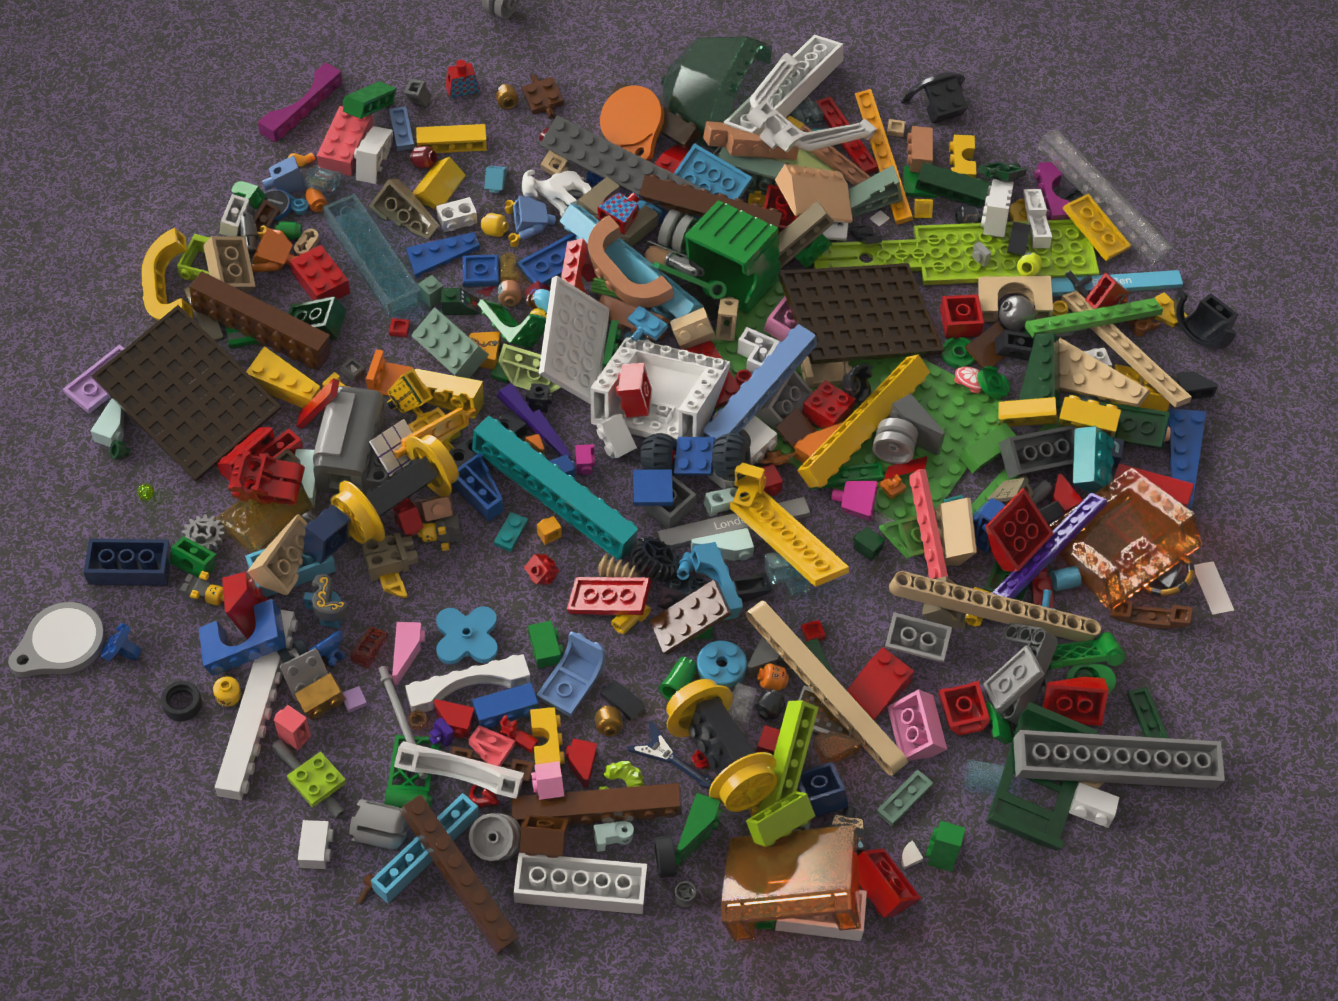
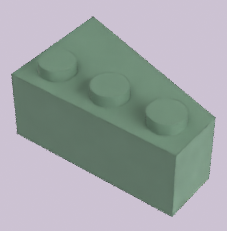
M893 165L848 190L853 217L903 200L900 181Z

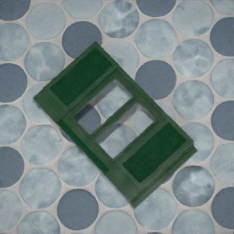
M1029 702L1027 708L1020 715L1013 738L1020 730L1097 734L1098 730ZM1012 739L1013 741L986 823L1043 847L1045 846L1055 851L1061 850L1064 841L1060 839L1078 781L1062 780V784L1058 785L1046 779L1025 778L1058 792L1053 811L1008 793L1013 774H1015L1014 739Z

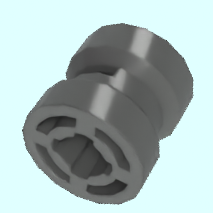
M680 882L675 888L674 901L679 908H691L696 900V888L691 882Z

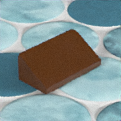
M265 199L253 216L257 232H261V226L269 228L280 208Z

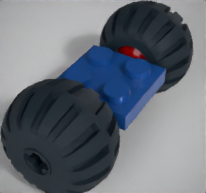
M656 433L648 436L641 447L642 470H672V476H713L714 469L715 474L723 480L735 481L736 467L741 465L742 462L749 465L751 462L750 447L747 439L735 433L724 434L717 439L715 437H678L677 441L668 434ZM738 473L737 478L739 480L746 475Z

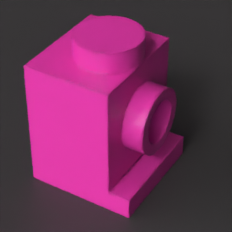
M594 444L575 445L577 474H592V466H595Z

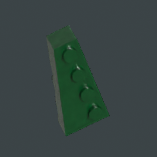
M1054 332L1036 334L1019 400L1055 397L1056 409H1060L1059 340Z

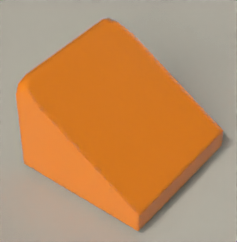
M539 434L525 438V441L535 451L545 456L544 446Z

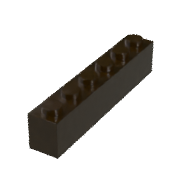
M618 82L608 98L619 89L630 85L626 83L623 85ZM663 106L664 123L660 134L690 150L701 135L697 130L698 126L691 121L689 123L685 122V118L681 115H673L669 108Z

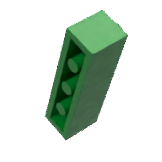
M379 81L348 94L343 100V112L362 119L393 105L397 88Z

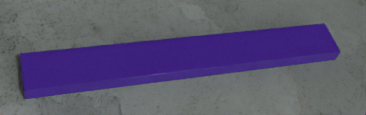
M1090 493L1053 530L1054 534L1018 572L1013 571L992 594L1014 599L1107 505V500Z

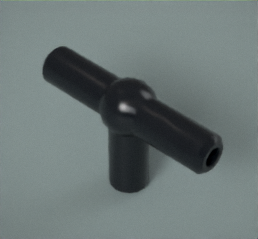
M1069 270L1065 275L1073 284L1074 289L1086 299L1089 293L1084 286L1092 281V276L1087 275L1079 281L1073 272Z

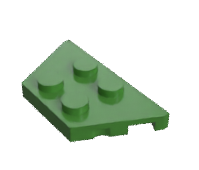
M917 516L879 526L882 533L906 559L925 554Z

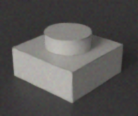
M979 241L974 244L972 257L984 267L989 264L992 252Z

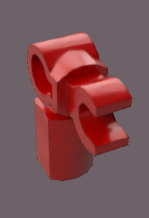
M504 715L500 721L502 729L499 734L515 740L517 746L532 754L534 746H538V739L522 730L519 731L516 727L517 721L511 722L508 720V716Z

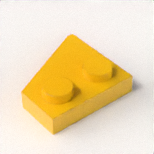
M1165 292L1156 296L1155 299L1163 308L1162 315H1157L1154 319L1162 321L1171 327L1178 325L1179 323L1174 312V301Z

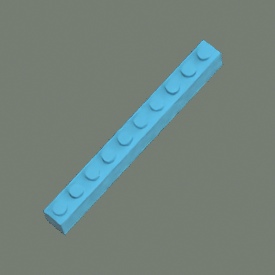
M569 204L560 222L568 232L577 235V239L583 238L588 244L589 235L599 220L582 206ZM618 238L607 247L605 253L631 282L647 284L661 275L673 287L674 297L661 305L663 306L662 309L667 313H672L675 319L703 307L699 301L658 268L653 267L651 262L621 238Z

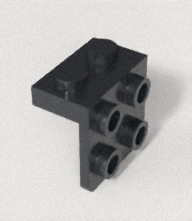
M676 575L675 578H671V580L666 581L663 585L658 607L668 609L709 582L701 577L690 575L687 579L681 580Z

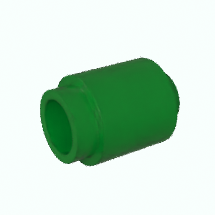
M280 221L279 225H276L275 230L282 231L288 240H297L302 235V224Z

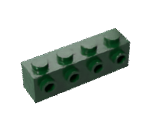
M923 162L915 189L982 208L990 182Z

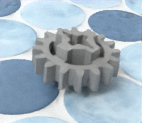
M207 514L201 519L199 516H196L195 521L189 519L190 525L185 524V530L181 532L182 536L210 551L211 549L217 551V545H223L222 539H225L224 526L221 525V521H215L214 516L208 519Z

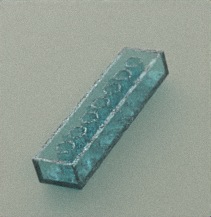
M355 193L323 206L326 223L389 318L422 304L421 290Z

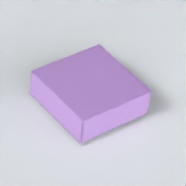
M359 686L343 692L346 697L343 703L348 713L367 706Z

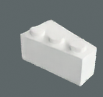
M373 126L366 133L364 140H361L360 146L354 152L356 180L373 184L377 183V172L382 171L380 164L382 160L387 159L392 147L393 130Z

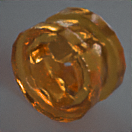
M420 710L410 713L408 721L411 729L415 731L423 730L427 726L426 714ZM418 717H420L421 721H419L418 724H415L414 720H417Z

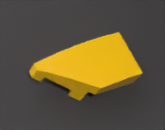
M388 573L378 576L383 591L401 598H407V593L399 573Z

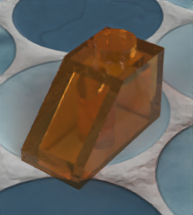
M834 731L820 733L813 742V749L822 764L829 762L834 764L860 752L862 746L860 739Z

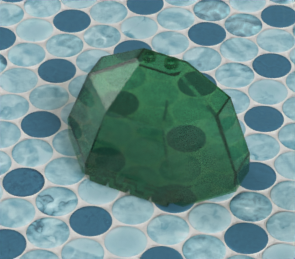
M748 36L697 38L674 61L673 65L670 64L667 75H664L661 85H663L665 106L672 111L673 115L679 114L685 118V122L689 123L691 121L698 126L697 130L701 133L697 142L706 148L716 151L719 147L708 146L703 138L706 121L723 123L729 118L734 99L737 95L736 89L739 88L753 60L770 64L772 45Z

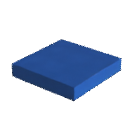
M498 255L463 256V287L499 286Z
M633 470L634 506H673L672 470Z

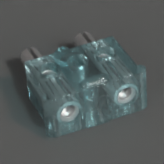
M809 97L804 99L805 103L801 102L790 113V116L806 126L823 123L824 112L821 111L817 102L811 101Z

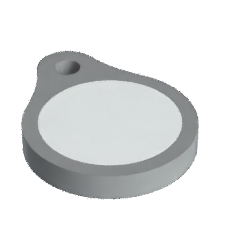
M63 602L45 608L33 618L22 641L11 653L8 664L12 673L23 678L41 674H70L86 668L96 660L103 649L105 631L102 622L95 611L80 603ZM24 658L29 659L25 665H19Z

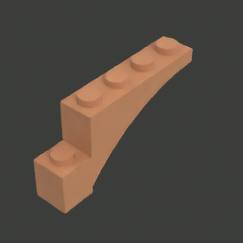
M706 121L703 138L708 146L725 147L731 156L797 160L799 148L796 146L786 153L779 146L772 149L759 138L760 135L742 131L721 122Z

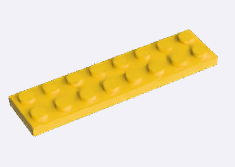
M765 491L762 494H756L751 507L735 504L734 501L729 502L730 509L815 587L849 573V566ZM746 495L739 499L743 502H746L750 499V495Z

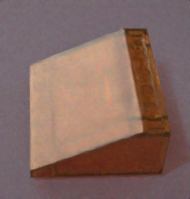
M1131 468L1095 493L1105 498L1107 505L1061 550L1059 555L1070 567L1076 566L1079 569L1083 583L1101 603L1112 610L1201 547L1202 543L1195 513ZM1075 508L1049 525L1051 530L1053 531Z
M855 824L792 831L791 834L775 840L776 842L773 845L767 847L754 843L752 835L730 838L721 899V922L733 941L755 939L754 922L832 915L840 931L861 929Z

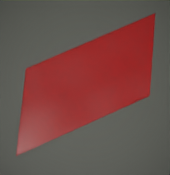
M928 456L910 460L908 463L888 466L885 479L893 478L896 474L900 476L919 469H925Z

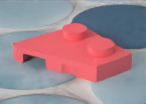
M479 725L469 738V745L486 763L501 767L514 748L515 740Z

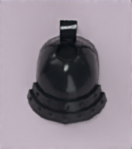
M863 363L854 367L843 376L841 383L842 390L855 398V403L861 405L871 395V386L868 378L872 377L871 370L873 367L869 364Z

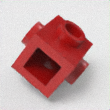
M534 554L524 566V569L530 575L531 581L540 585L552 583L559 572L555 561L548 557L547 554Z

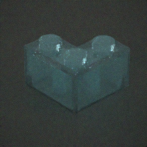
M778 552L765 554V570L771 584L785 582L791 596L810 592V582Z

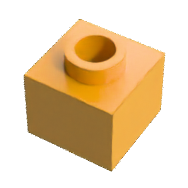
M552 516L541 520L537 524V534L544 545L562 537V527L556 518Z

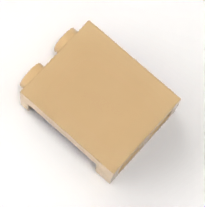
M808 356L800 364L803 380L810 388L819 387L824 380L834 386L841 385L843 376L852 370V366L848 365L849 361L811 364Z

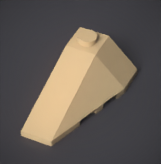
M299 514L290 521L258 556L247 571L259 586L284 595H288L298 581V568L303 562L301 557L307 522Z

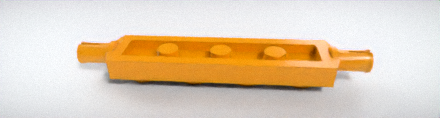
M457 408L401 440L402 447L393 452L395 454L394 457L398 459L406 455L409 458L406 450V440L411 436L422 439L426 435H431L442 441L469 426L468 419L477 414L475 412L476 409L471 408L465 411L463 408Z

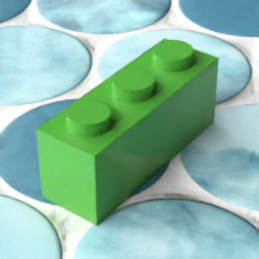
M1006 422L1000 426L994 425L988 430V434L982 433L975 439L976 442L973 444L969 442L962 448L963 452L959 458L972 474L1001 455L999 442L1016 436Z

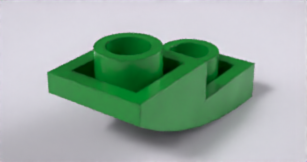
M985 703L990 718L989 724L993 725V738L1005 745L1012 743L1008 720L996 711L993 704Z

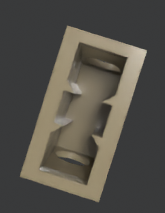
M1021 475L1018 479L1002 482L988 497L987 501L993 498L1001 501L1006 506L1022 488L1027 491L1031 498L1033 491L1028 484L1029 479Z

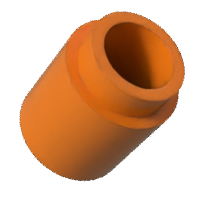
M315 186L307 189L306 200L311 210L314 212L325 210L328 202L322 190Z

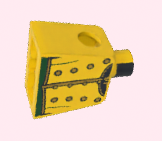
M412 368L401 375L388 390V395L391 399L388 400L387 404L390 409L395 410L398 408L401 413L423 405L431 400L433 396Z

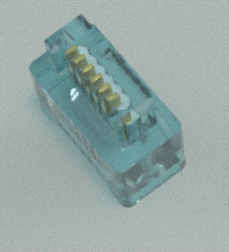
M314 165L307 170L305 186L323 192L326 190L333 192L341 184L342 173Z

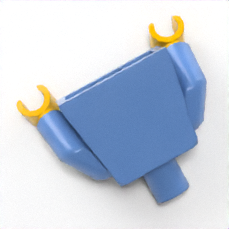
M518 196L515 202L507 200L505 203L506 213H514L516 232L519 233L518 235L515 233L509 235L508 239L511 241V247H517L520 239L525 240L536 234H541L547 225L553 226L555 224L556 217L555 215L547 214L545 203L536 201L532 197Z

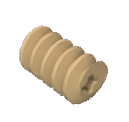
M607 553L603 556L598 567L600 577L640 578L641 571H636V565L629 569V562L622 566V559L615 563V556L608 560Z

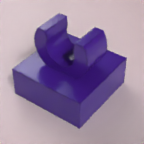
M442 717L435 720L434 729L430 731L432 737L429 738V741L433 745L441 742L446 747L452 743L454 731Z

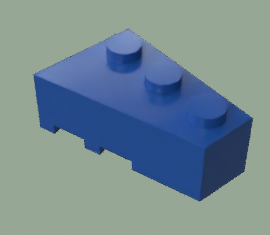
M480 452L457 468L459 478L452 483V486L490 522L503 512V499Z
M993 498L972 514L976 547L987 554L991 550L985 526L1005 507L1004 503Z

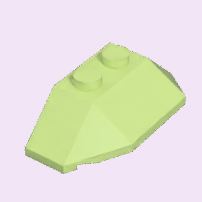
M503 344L498 362L510 383L530 390L531 383H542L550 385V393L561 388L539 374L541 354Z

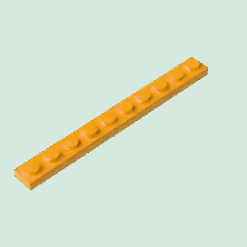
M868 89L855 93L862 119H866L877 128L869 141L878 164L879 172L893 165L900 181L903 200L890 205L895 223L899 225L913 221L872 90Z

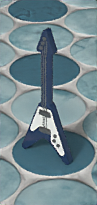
M652 721L649 722L651 742L649 744L627 747L628 752L672 763L698 781L702 788L710 789L713 783L709 775H702L675 756V753Z

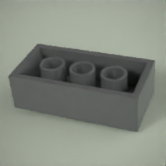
M1070 425L1009 437L999 442L1008 479L1074 466L1075 426Z

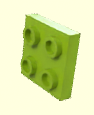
M321 751L287 775L288 781L312 808L346 784V779Z

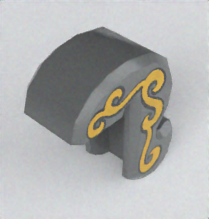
M319 574L312 582L314 613L321 620L329 622L340 621L347 617L349 613L348 603L331 602L333 592L332 578L327 574Z

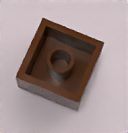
M527 814L521 827L520 852H525L528 856L545 854L549 858L563 856L567 844L569 818Z

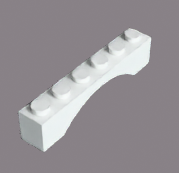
M512 655L500 661L493 660L485 665H475L466 670L452 671L444 676H433L429 680L421 682L415 681L405 687L412 715L432 711L435 699L442 700L447 695L463 687L475 684H494L510 689L530 683V673L524 655Z
M404 741L398 748L394 767L412 772L437 774L467 781L496 794L515 799L520 793L524 777L523 772Z

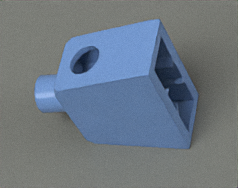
M294 156L269 168L271 177L262 180L265 190L276 187V189L285 190L290 193L307 189Z

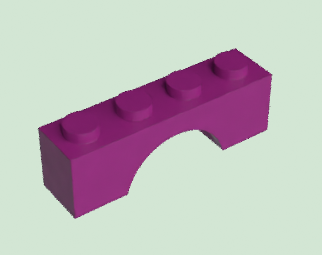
M1059 162L1038 163L1037 170L1034 171V179L1038 181L1037 189H1041L1046 205L1047 220L1071 219L1062 209L1070 201L1061 199L1053 192V188L1059 186L1062 177Z

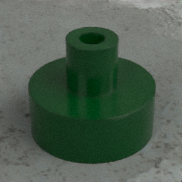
M114 440L111 443L110 457L112 459L122 460L125 455H129L130 449L126 448L123 441Z

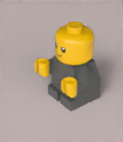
M458 515L441 518L435 521V523H422L424 528L420 529L418 537H421L423 542H433L437 539L441 541L442 551L449 550V542L456 541V543L462 542Z
M202 571L199 578L188 574L180 591L183 600L220 606L224 602L223 587L211 585L208 579L209 573Z

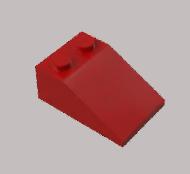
M882 647L867 663L847 689V692L875 721L887 706L912 682L914 670Z
M1079 677L1048 682L1043 708L1081 724L1102 726L1109 689L1104 678Z

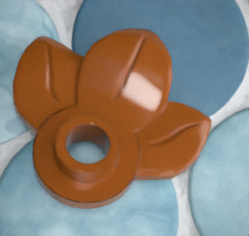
M780 450L766 452L765 459L760 460V463L783 465L789 462V458L796 456V453L781 454Z

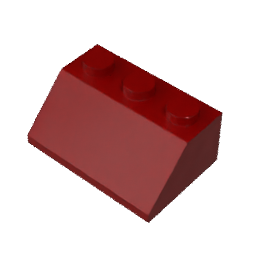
M261 427L250 433L227 456L221 458L218 463L220 474L230 481L237 453L249 451L252 455L275 439L273 429L271 427Z
M246 572L222 578L224 606L227 616L242 634L249 639L256 627L254 606L269 599L263 595L261 588L255 585L254 579L250 578Z
M884 848L863 851L847 866L853 880L858 882L864 891H867L866 897L873 902L878 914L884 918L893 917L922 899Z

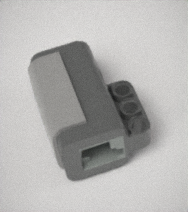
M339 386L337 396L326 405L313 454L314 479L316 488L319 491L339 494L340 483L348 481L364 493L370 488L373 489L386 477H390L369 443L370 440L382 433L385 422L384 398L379 391Z

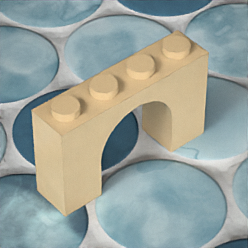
M986 276L978 278V296L984 322H997L998 301L1003 296L1012 293L1022 294L1034 303L1033 309L1036 311L1035 320L1053 316L1051 276Z

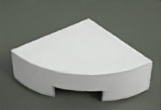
M913 841L906 845L902 853V866L904 870L923 861V857Z

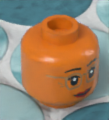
M768 663L764 668H760L757 679L760 680L762 688L767 690L774 689L779 692L781 689L786 688L789 675L785 668Z

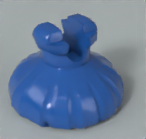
M339 630L332 633L311 647L309 651L316 648L320 656H326L328 665L334 666L337 663V659L340 661L346 656L339 649L343 639L342 632Z

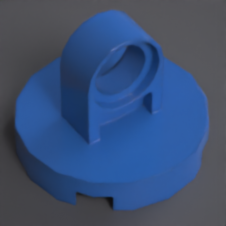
M121 623L116 628L119 632L109 637L101 652V658L106 661H110L117 653L127 659L136 661L142 651L139 646L126 639L130 632V626Z

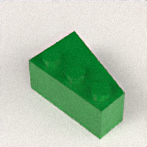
M940 821L938 827L933 829L925 857L929 858L927 865L952 872L961 848L965 827Z

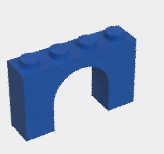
M273 599L254 606L255 630L247 641L238 646H228L226 631L218 621L199 628L203 666L212 676L286 647L281 609Z

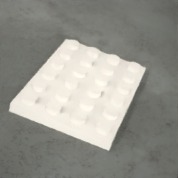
M555 276L552 278L539 374L591 404L590 388L602 372L610 308L559 276Z

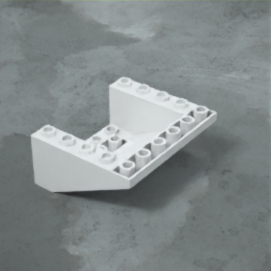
M626 337L590 388L591 424L596 425L615 414H621L630 434L647 438L652 434L665 433L674 437L676 441L678 437H704V427L711 419L730 368V361L669 346H662L652 342L641 340L635 342L631 338ZM644 363L653 389L649 416L627 418L625 411L621 409V399L616 394V386H619L618 373H621L622 365Z

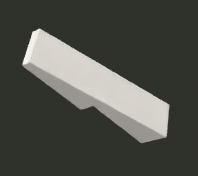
M1024 189L1023 195L1028 225H1031L1030 237L1032 248H1050L1052 235L1046 218L1047 209L1041 189Z

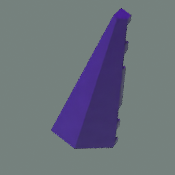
M512 383L499 390L496 397L510 410H513L561 456L566 454L568 457L571 456V453L541 411L537 410L533 413Z

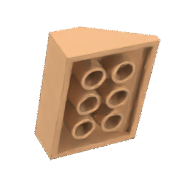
M784 164L775 181L795 216H800L818 201L834 221L847 223L853 221L848 184L841 172Z

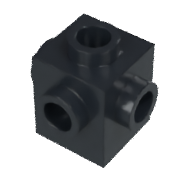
M531 383L530 390L526 392V401L529 402V407L532 411L540 410L541 412L548 413L549 404L553 402V393H550V385Z

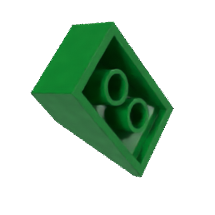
M696 793L677 848V866L711 836L713 829H718L723 810L719 808L720 800Z

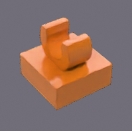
M898 474L893 478L881 481L879 487L890 500L906 491V486Z

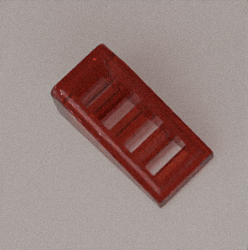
M370 626L351 651V662L368 669L387 639L388 633ZM372 635V636L377 637V638H379V639L376 640V639H374V638H371L370 636Z

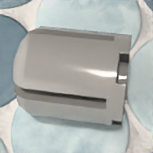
M360 799L357 803L360 808L356 816H352L349 834L354 836L351 841L389 850L399 848L407 836V826L409 825L401 814L402 808Z

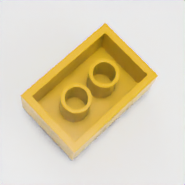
M1073 395L1064 398L1059 417L1060 426L1074 425L1075 429L1096 426L1111 437H1115L1121 413L1117 406L1111 404L1102 406L1097 401L1088 400L1086 402L1080 400V397Z

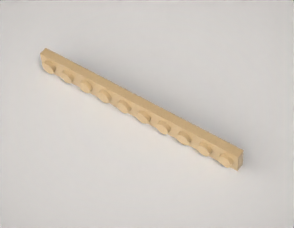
M1078 291L1062 295L1061 301L1065 302L1073 313L1094 309ZM1108 324L1091 328L1175 408L1191 401L1192 396L1116 326Z

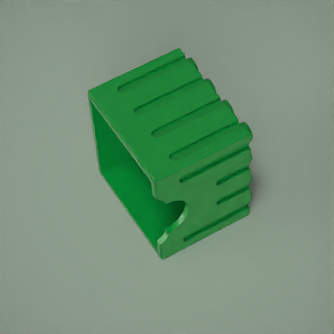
M718 200L685 235L687 258L705 270L704 276L700 277L697 275L695 278L704 282L707 279L723 282L727 291L722 298L733 297L739 300L738 309L749 313L779 280L778 227L768 224L758 217L753 218L752 215L742 210L738 211L737 208ZM690 282V286L703 291L701 286Z

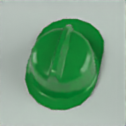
M1101 664L1074 665L1068 671L1066 678H1104L1109 689L1108 694L1111 693L1116 684V677L1113 671Z

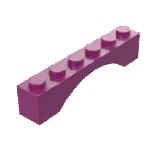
M325 62L314 72L312 86L303 98L286 108L268 112L258 121L260 134L274 142L283 138L286 132L294 128L313 108L318 107L322 100L328 98L331 92L341 86L343 83L341 71Z

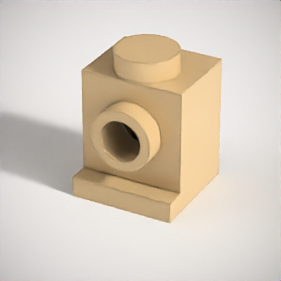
M550 150L541 163V170L550 175L568 171L569 167H567L568 162L566 159Z

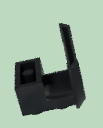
M947 72L927 78L913 86L901 100V103L910 101L916 93L924 89L930 103L926 110L932 124L963 115L968 108L960 88L965 81V76L954 72Z
M1179 289L1174 300V312L1183 332L1192 341L1206 348L1223 349L1229 346L1237 334L1232 330V327L1239 314L1210 293L1200 301L1196 311L1185 318L1184 304L1189 295Z

